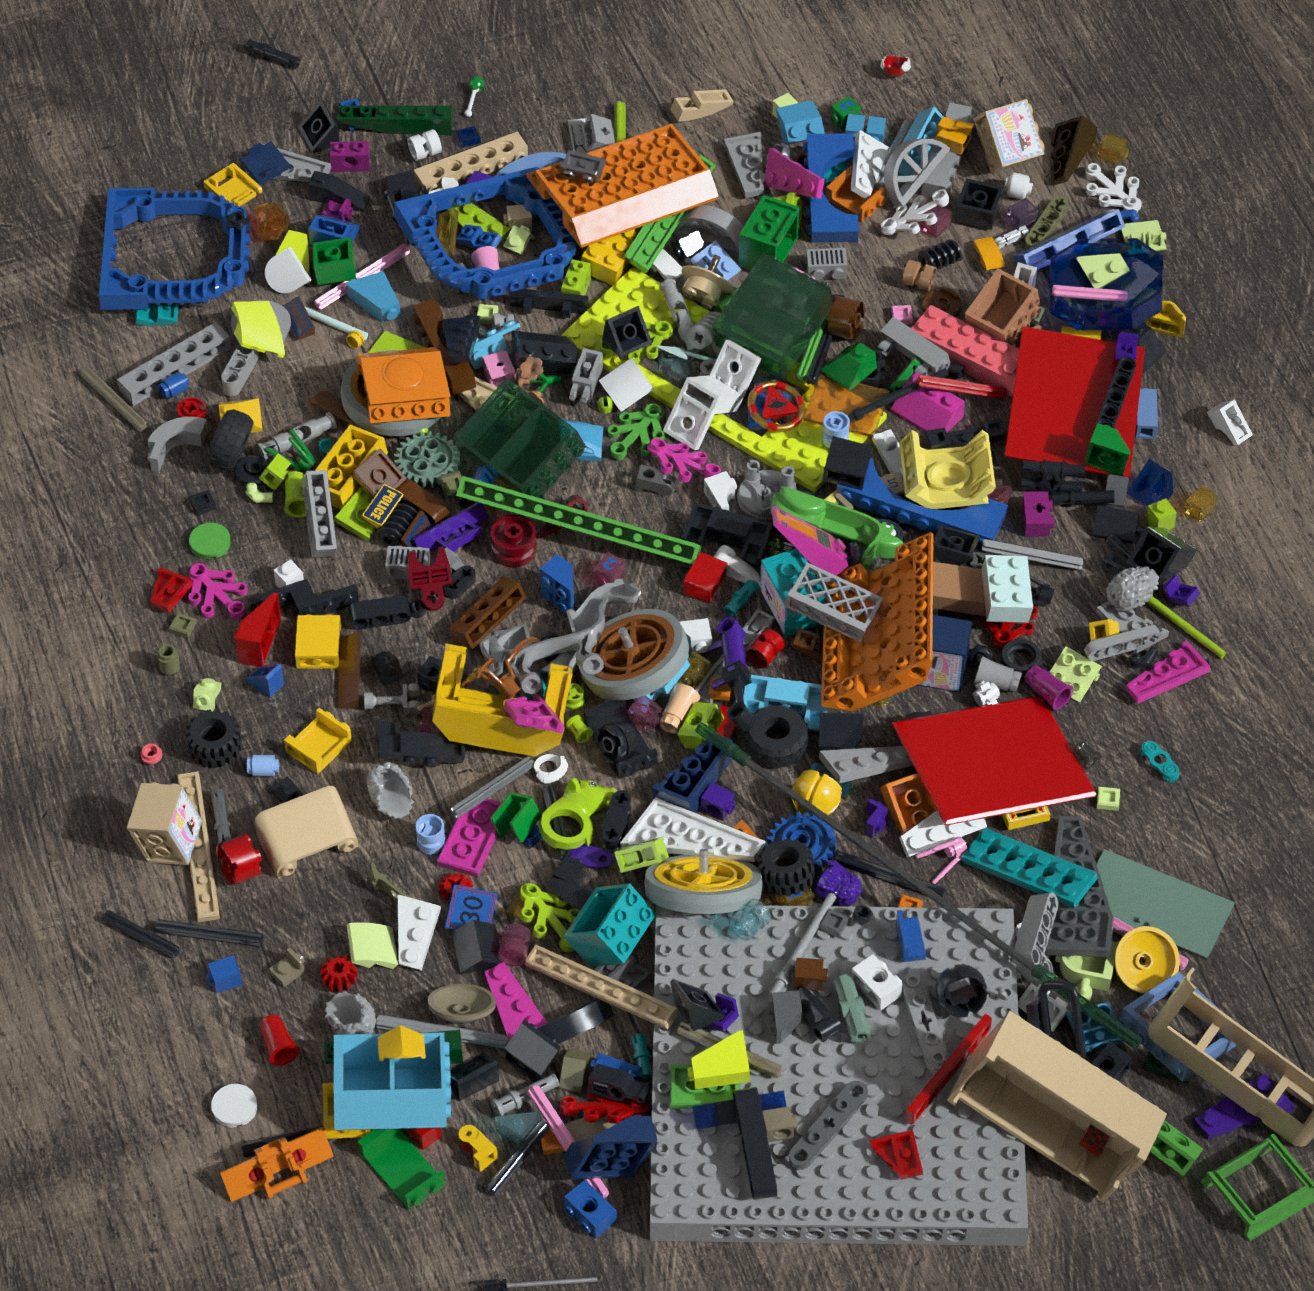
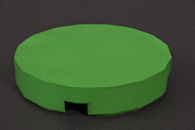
M205 523L192 531L189 537V544L192 552L200 558L211 559L210 557L215 556L218 558L224 555L230 548V534L223 525Z

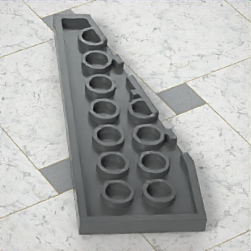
M1059 816L1054 856L1097 872L1098 879L1075 908L1058 902V909L1045 955L1110 957L1114 919L1087 838L1082 817ZM1064 881V882H1062L1061 884L1065 885V884H1067V883H1072V882H1071V881Z

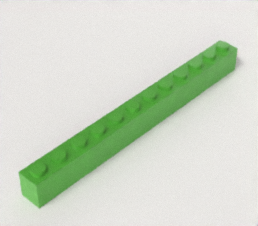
M465 476L461 478L456 495L460 498L693 565L702 547L699 544Z

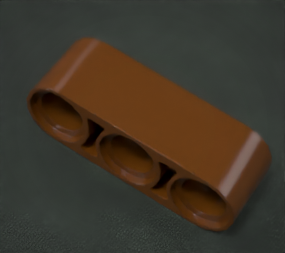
M410 479L405 480L396 488V490L404 494L398 504L409 505L417 513L423 511L433 527L450 513L448 506L443 501Z

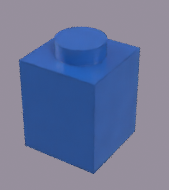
M234 955L208 963L209 973H206L209 986L214 985L216 993L242 985L241 974Z

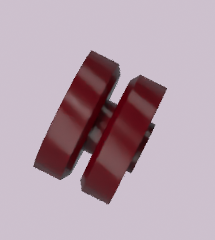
M517 514L505 515L497 519L492 525L491 549L493 557L498 563L505 567L516 568L524 566L533 560L537 551L536 529L529 518Z

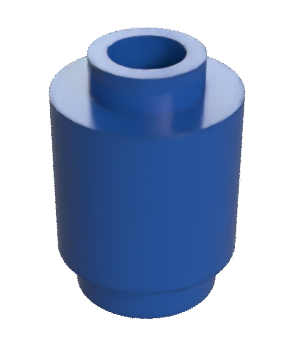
M176 372L163 379L158 384V389L165 399L168 397L173 398L188 389L189 380L184 373Z

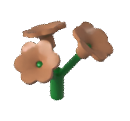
M532 356L528 357L526 362L521 364L520 368H517L516 390L517 393H520L523 384L542 383L538 391L530 392L525 390L521 398L522 402L530 410L536 409L541 411L544 400L541 398L542 391L548 384L560 383L561 376L546 377L542 374V360Z

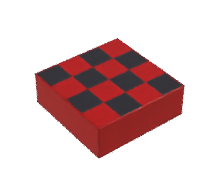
M1090 1124L1086 1128L1079 1145L1099 1157L1108 1142L1109 1136Z

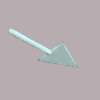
M657 346L686 360L687 356L702 360H717L685 351V348Z

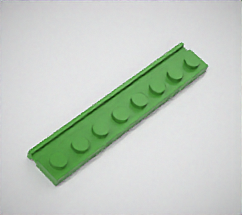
M700 154V159L712 173L716 165ZM686 211L644 225L622 258H627L632 265L646 274Z

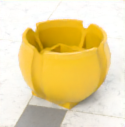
M814 770L803 771L795 780L792 790L827 815L832 814L837 809L842 794L841 786L833 778L826 774L819 776V772ZM793 800L796 813L800 811L801 815L804 816L808 810Z

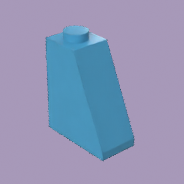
M384 271L346 282L348 297L381 322L401 317L400 303Z

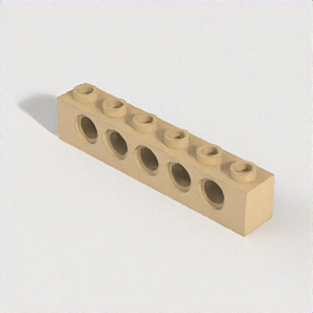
M517 131L414 169L415 184L420 191L422 190L421 187L425 185L428 194L430 191L442 188L443 177L455 179L459 185L464 184L474 171L488 175L501 170L519 158L528 156V146Z

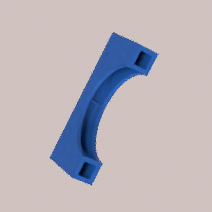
M853 133L807 134V141L803 142V153H807V158H804V168L824 178L833 166L844 161L853 160ZM823 192L821 199L805 196L806 202H809V207H806V218L810 219V223H807V235H811V243L858 242V215L847 214L836 209L829 203Z

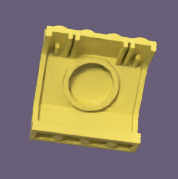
M913 430L899 442L906 497L930 509L989 504L988 494L994 491L996 485L988 433L981 430L967 445L955 448L923 449L920 447L918 433Z

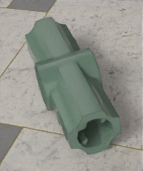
M847 974L840 975L837 979L833 980L838 998L840 1017L846 1023L851 1042L861 1043L870 1038L871 1034L865 1018L864 1002L862 997L858 996L853 977Z

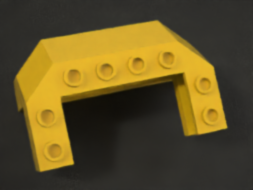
M445 643L432 721L449 741L533 757L560 745L563 733L528 726L522 727L515 724L504 709V702L507 700L506 696L460 688L467 647ZM551 663L543 699L564 724V712L572 679V667Z

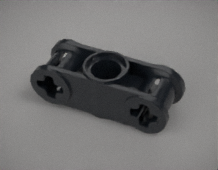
M624 790L616 791L612 795L610 806L605 816L602 831V848L611 854H615L614 852L621 848L620 842L624 839L628 829L631 814V795Z

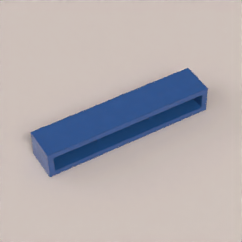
M1119 209L1107 210L1013 255L1016 266L1019 262L1037 267L1038 270L1125 228V224Z

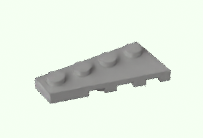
M277 148L291 168L272 179L309 182L314 171L329 174L331 164Z
M904 746L824 750L819 752V759L838 783L914 766Z

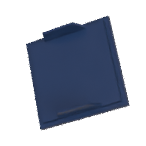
M272 141L265 145L257 144L249 149L248 155L239 159L253 180L259 185L291 168Z

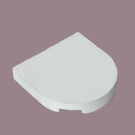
M291 246L271 258L265 268V277L268 284L279 293L293 292L311 281Z

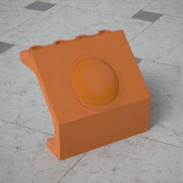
M437 348L356 354L357 375H363L370 424L451 416L449 400L451 396L441 352Z

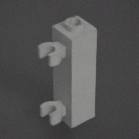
M892 317L882 328L883 341L879 344L878 348L882 350V355L885 357L889 355L894 347L911 360L916 358L920 361V365L914 372L925 376L929 372L933 374L943 368H949L950 359L947 352L895 317Z

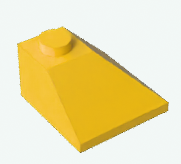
M259 398L219 403L220 421L227 410L235 409L249 415L254 421L251 433L263 431Z

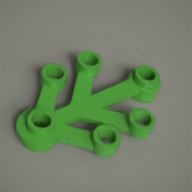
M651 403L646 406L644 411L623 412L619 416L621 425H611L608 427V436L613 439L618 438L621 433L631 432L623 442H615L611 445V456L615 460L624 459L627 455V449L639 436L642 443L641 454L643 456L652 455L648 450H644L647 449L650 442L647 432L649 424H652L654 430L652 439H665V434L660 426V420L663 418V409L660 405ZM642 419L640 423L631 424V420Z

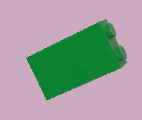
M401 1128L374 1129L357 1141L359 1153L408 1210L413 1206L420 1205L427 1196L439 1192L445 1185V1173L443 1170L436 1172L403 1134Z

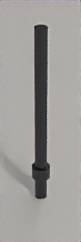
M943 368L929 376L943 378L948 375V371L946 368ZM914 382L869 405L853 409L852 413L847 416L850 422L854 420L859 421L864 418V415L922 387H919L917 382Z

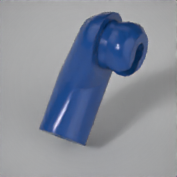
M1134 209L1120 211L1123 220L1129 218V221L1133 223L1139 219V215Z

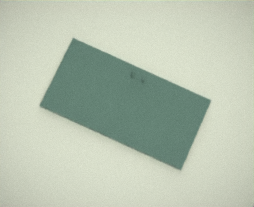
M1104 849L1097 862V868L1113 917L1120 919L1133 928L1143 926L1158 928L1172 938L1177 948L1207 960L1235 902Z

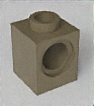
M790 1106L762 1111L768 1142L794 1138V1129L798 1128L796 1115L791 1114Z

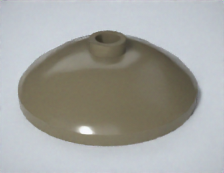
M471 984L446 985L434 990L428 997V1007L437 1017L459 1024L481 1020L492 1013L496 1006L495 996L489 990Z

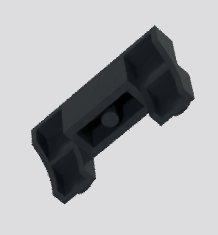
M377 719L375 722L377 759L397 760V763L405 766L419 764L426 767L440 766L441 762L463 763L465 759L464 744L449 741L440 729L439 733L400 731L399 734L398 720L394 722H381L380 719Z

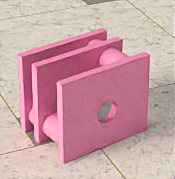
M506 350L482 356L485 363L483 364V372L489 384L502 390L516 387V379L514 377L516 372Z

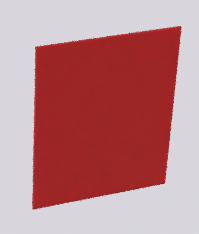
M1022 327L1005 457L1040 462L1044 459L1062 462L1063 460L1067 464H1084L1096 422L1119 362L1115 360L1117 342ZM1137 346L1136 369L1115 426V429H1117L1130 450L1129 459L1123 477L1130 478L1145 354V347ZM1085 465V471L1110 475V473Z
M1042 696L892 722L902 745L945 826L1097 797L1096 791Z

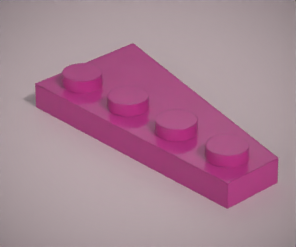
M769 148L763 184L765 187L796 192L797 194L813 198H822L825 179L803 168L801 164L790 160L788 156L782 155L775 148Z
M1186 640L1182 643L1180 649L1177 651L1174 649L1162 662L1159 660L1149 672H1143L1128 683L1126 691L1139 704L1210 672V665Z
M504 962L485 971L489 990L495 996L497 1012L503 1024L505 1035L509 1037V1041L524 1020L535 1026L546 1022Z

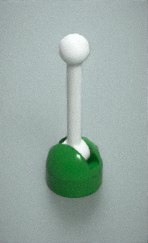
M474 76L470 78L469 88L472 95L468 109L464 113L466 117L472 115L471 109L475 94L481 92L484 87V80L480 77Z

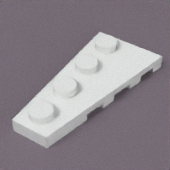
M861 130L855 134L851 191L867 199L872 193L890 147Z

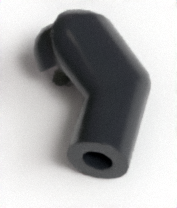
M1150 647L1144 656H1140L1139 653H1133L1129 658L1131 665L1135 668L1148 667L1152 664L1159 651L1155 647Z

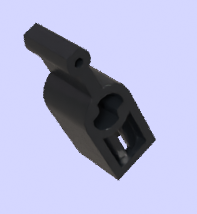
M598 1063L589 1076V1093L614 1101H623L625 1098L643 1104L653 1089L651 1083L636 1081L628 1072Z

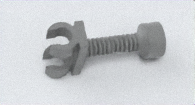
M415 683L403 684V695L376 697L373 695V692H365V710L373 709L375 705L401 703L403 704L404 715H418L420 711L417 706L420 705V702H407V697H419V685Z

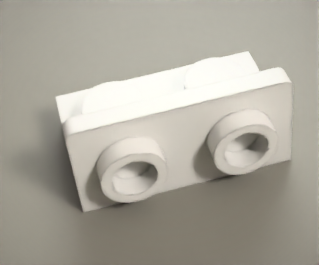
M1031 983L1019 999L1018 1007L1027 1013V1004L1038 1000V990L1041 984L1036 987ZM1048 991L1047 999L1051 1031L1053 1032L1066 1015V1012L1070 1011L1066 1008L1068 1004L1059 997L1054 1000L1049 996L1050 991Z

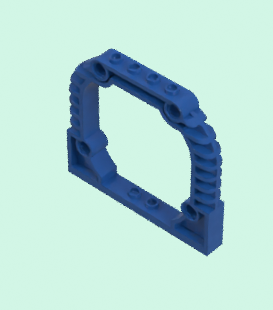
M538 167L397 201L394 205L396 221L411 246H416L417 251L427 267H429L430 272L436 276V279L442 283L445 282L450 288H460L464 293H472L478 299H487L561 279L564 275V268L570 263L577 249V242L563 225V212L552 198L544 200L526 177L527 173L538 170ZM505 195L507 200L524 204V208L531 212V215H537L556 244V247L543 251L540 254V258L498 270H492L487 267L466 269L456 264L447 255L436 237V212Z
M108 188L99 289L101 310L148 309L149 303H156V306H160L161 303H168V305L173 303H180V305L192 303V305H196V302L203 301L205 304L208 303V300L215 297L216 300L219 299L225 291L228 290L230 292L233 287L241 286L245 282V272H249V260L246 259H250V249L247 247V245H250V234H247V232H251V220L249 224L243 226L242 231H239L236 228H226L229 222L226 216L233 212H242L247 219L245 208L235 206L233 202L230 203L223 195L217 196L211 191L209 193H202V190H197V193H190V190H186V193H179L178 190H174V193H167V191L155 193V188ZM199 214L212 216L222 221L223 231L230 236L229 254L219 262L218 272L203 279L148 281L144 275L129 276L118 268H112L113 261H116V249L114 247L118 246V239L115 236L116 229H124L137 220L151 221L155 218V215Z

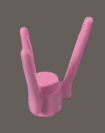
M957 836L947 843L933 847L915 856L918 859L944 849L948 857H954L932 883L936 884L958 861L962 860L961 856L967 850V845L962 837Z

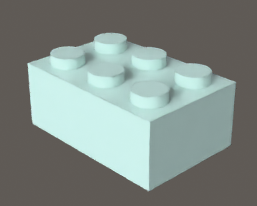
M986 555L981 571L987 621L1028 623L1033 610L1027 556Z

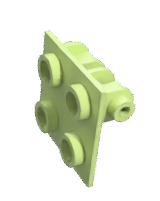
M1158 220L1127 223L1125 228L1121 229L1128 254L1167 249L1164 242L1166 240V233L1161 231Z
M1065 646L1049 673L1072 685L1074 691L1071 698L1081 702L1093 680H1098L1100 676L1098 672L1102 666Z

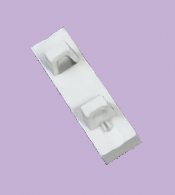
M892 430L872 435V441L890 473L898 472L903 480L900 447Z

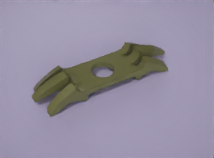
M373 862L370 866L371 872L366 868L368 879L376 891L386 892L397 902L398 896L395 892L398 895L413 898L412 894L406 895L388 881V875L379 873Z

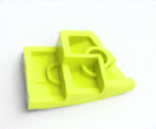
M269 301L233 302L231 309L238 320L234 334L242 347L255 349L263 353L266 350L278 353V357L284 358L285 351L280 327Z

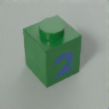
M850 96L831 106L830 118L842 130L846 128L848 114L861 115V106Z

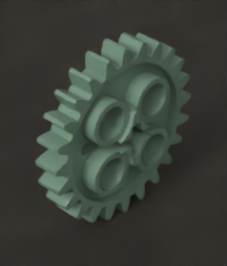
M430 431L428 436H425L421 432L419 437L413 434V439L406 437V443L400 442V448H396V454H394V464L407 479L412 480L418 485L422 484L423 488L427 484L433 488L434 483L441 486L440 476L458 470L460 452L457 445H453V440L447 441L446 435L440 438V433L432 436Z

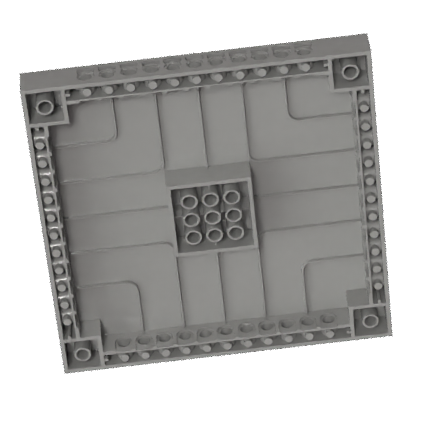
M656 905L654 997L676 1007L670 981L675 979L708 991L714 1001L717 993L735 998L739 1017L724 1032L706 1026L701 1029L722 1039L743 1030L746 1050L782 1066V1072L778 1078H774L749 1066L750 1082L740 1083V1089L757 1087L763 1111L790 1106L791 1114L796 1115L798 1128L794 1129V1138L768 1142L777 1184V1197L753 1200L738 1122L720 1124L718 1109H670L671 1064L692 1065L691 1058L709 1047L678 1034V1026L682 1021L686 1022L681 1013L678 1014L668 1030L654 1024L652 1122L658 1140L651 1150L650 1241L1026 1246L1028 1209L1024 1142L959 1099L955 1106L947 1101L967 1060L918 1120L910 1125L905 1121L906 1109L935 1074L926 1067L903 993H901L900 998L880 1011L855 985L858 996H861L863 999L865 1018L871 1033L870 1038L864 1042L856 1043L851 1042L846 1023L840 1017L838 998L833 985V980L837 979L840 975L847 974L851 976L852 968L872 954L878 960L884 961L888 970L893 975H897L901 981L909 973L920 975L924 980L950 1057L984 1014L992 1017L990 1032L1009 1011L1018 1015L1016 964H1014L1012 957L944 908L869 907L872 911L870 920L864 925H859L853 920L855 907L831 906L830 909L849 917V922L840 938H837L818 928L801 958L824 959L823 968L828 969L827 982H822V991H809L838 1018L842 1025V1030L827 1041L821 1042L814 1034L812 1027L802 1012L801 1023L782 1043L776 1044L775 1035H771L770 1021H773V1015L769 1016L768 1002H772V998L768 994L775 984L774 980L777 974L784 969L821 906L751 905L747 908L727 913L693 914L673 911ZM957 908L1011 948H1015L1013 909ZM898 910L902 911L903 919L918 917L926 960L903 962L896 929V913ZM964 963L976 968L983 975L987 988L1004 991L1007 993V997L1005 1000H1002L998 996L987 992L986 1002L977 1013L969 1012L968 1017H955L940 1007L935 996V984L939 973L943 972L946 968L951 969L956 964ZM796 966L790 975L789 983L786 987L782 988L781 992L798 991V989H794ZM963 979L948 986L949 992L964 987L962 985ZM922 1015L921 1024H924L928 1031L929 1023L925 1021L924 1015ZM849 1082H863L867 1086L868 1096L853 1117L807 1169L798 1170L791 1166L789 1163V1152ZM859 1089L850 1090V1094L854 1097L862 1095ZM825 1123L824 1128L832 1127L833 1123ZM913 1130L924 1175L901 1180L871 1148L869 1140ZM797 1153L794 1157L797 1161H805L807 1159L804 1153Z

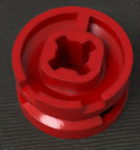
M189 397L179 402L177 406L178 418L198 417L207 419L205 404L199 398Z

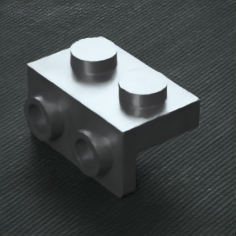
M568 150L564 163L560 164V170L568 178L577 177L587 183H599L606 160Z

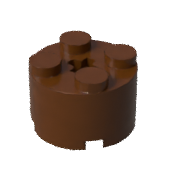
M835 296L832 308L826 312V320L829 321L827 334L846 339H857L863 326L860 324V320L865 317V304L859 300Z

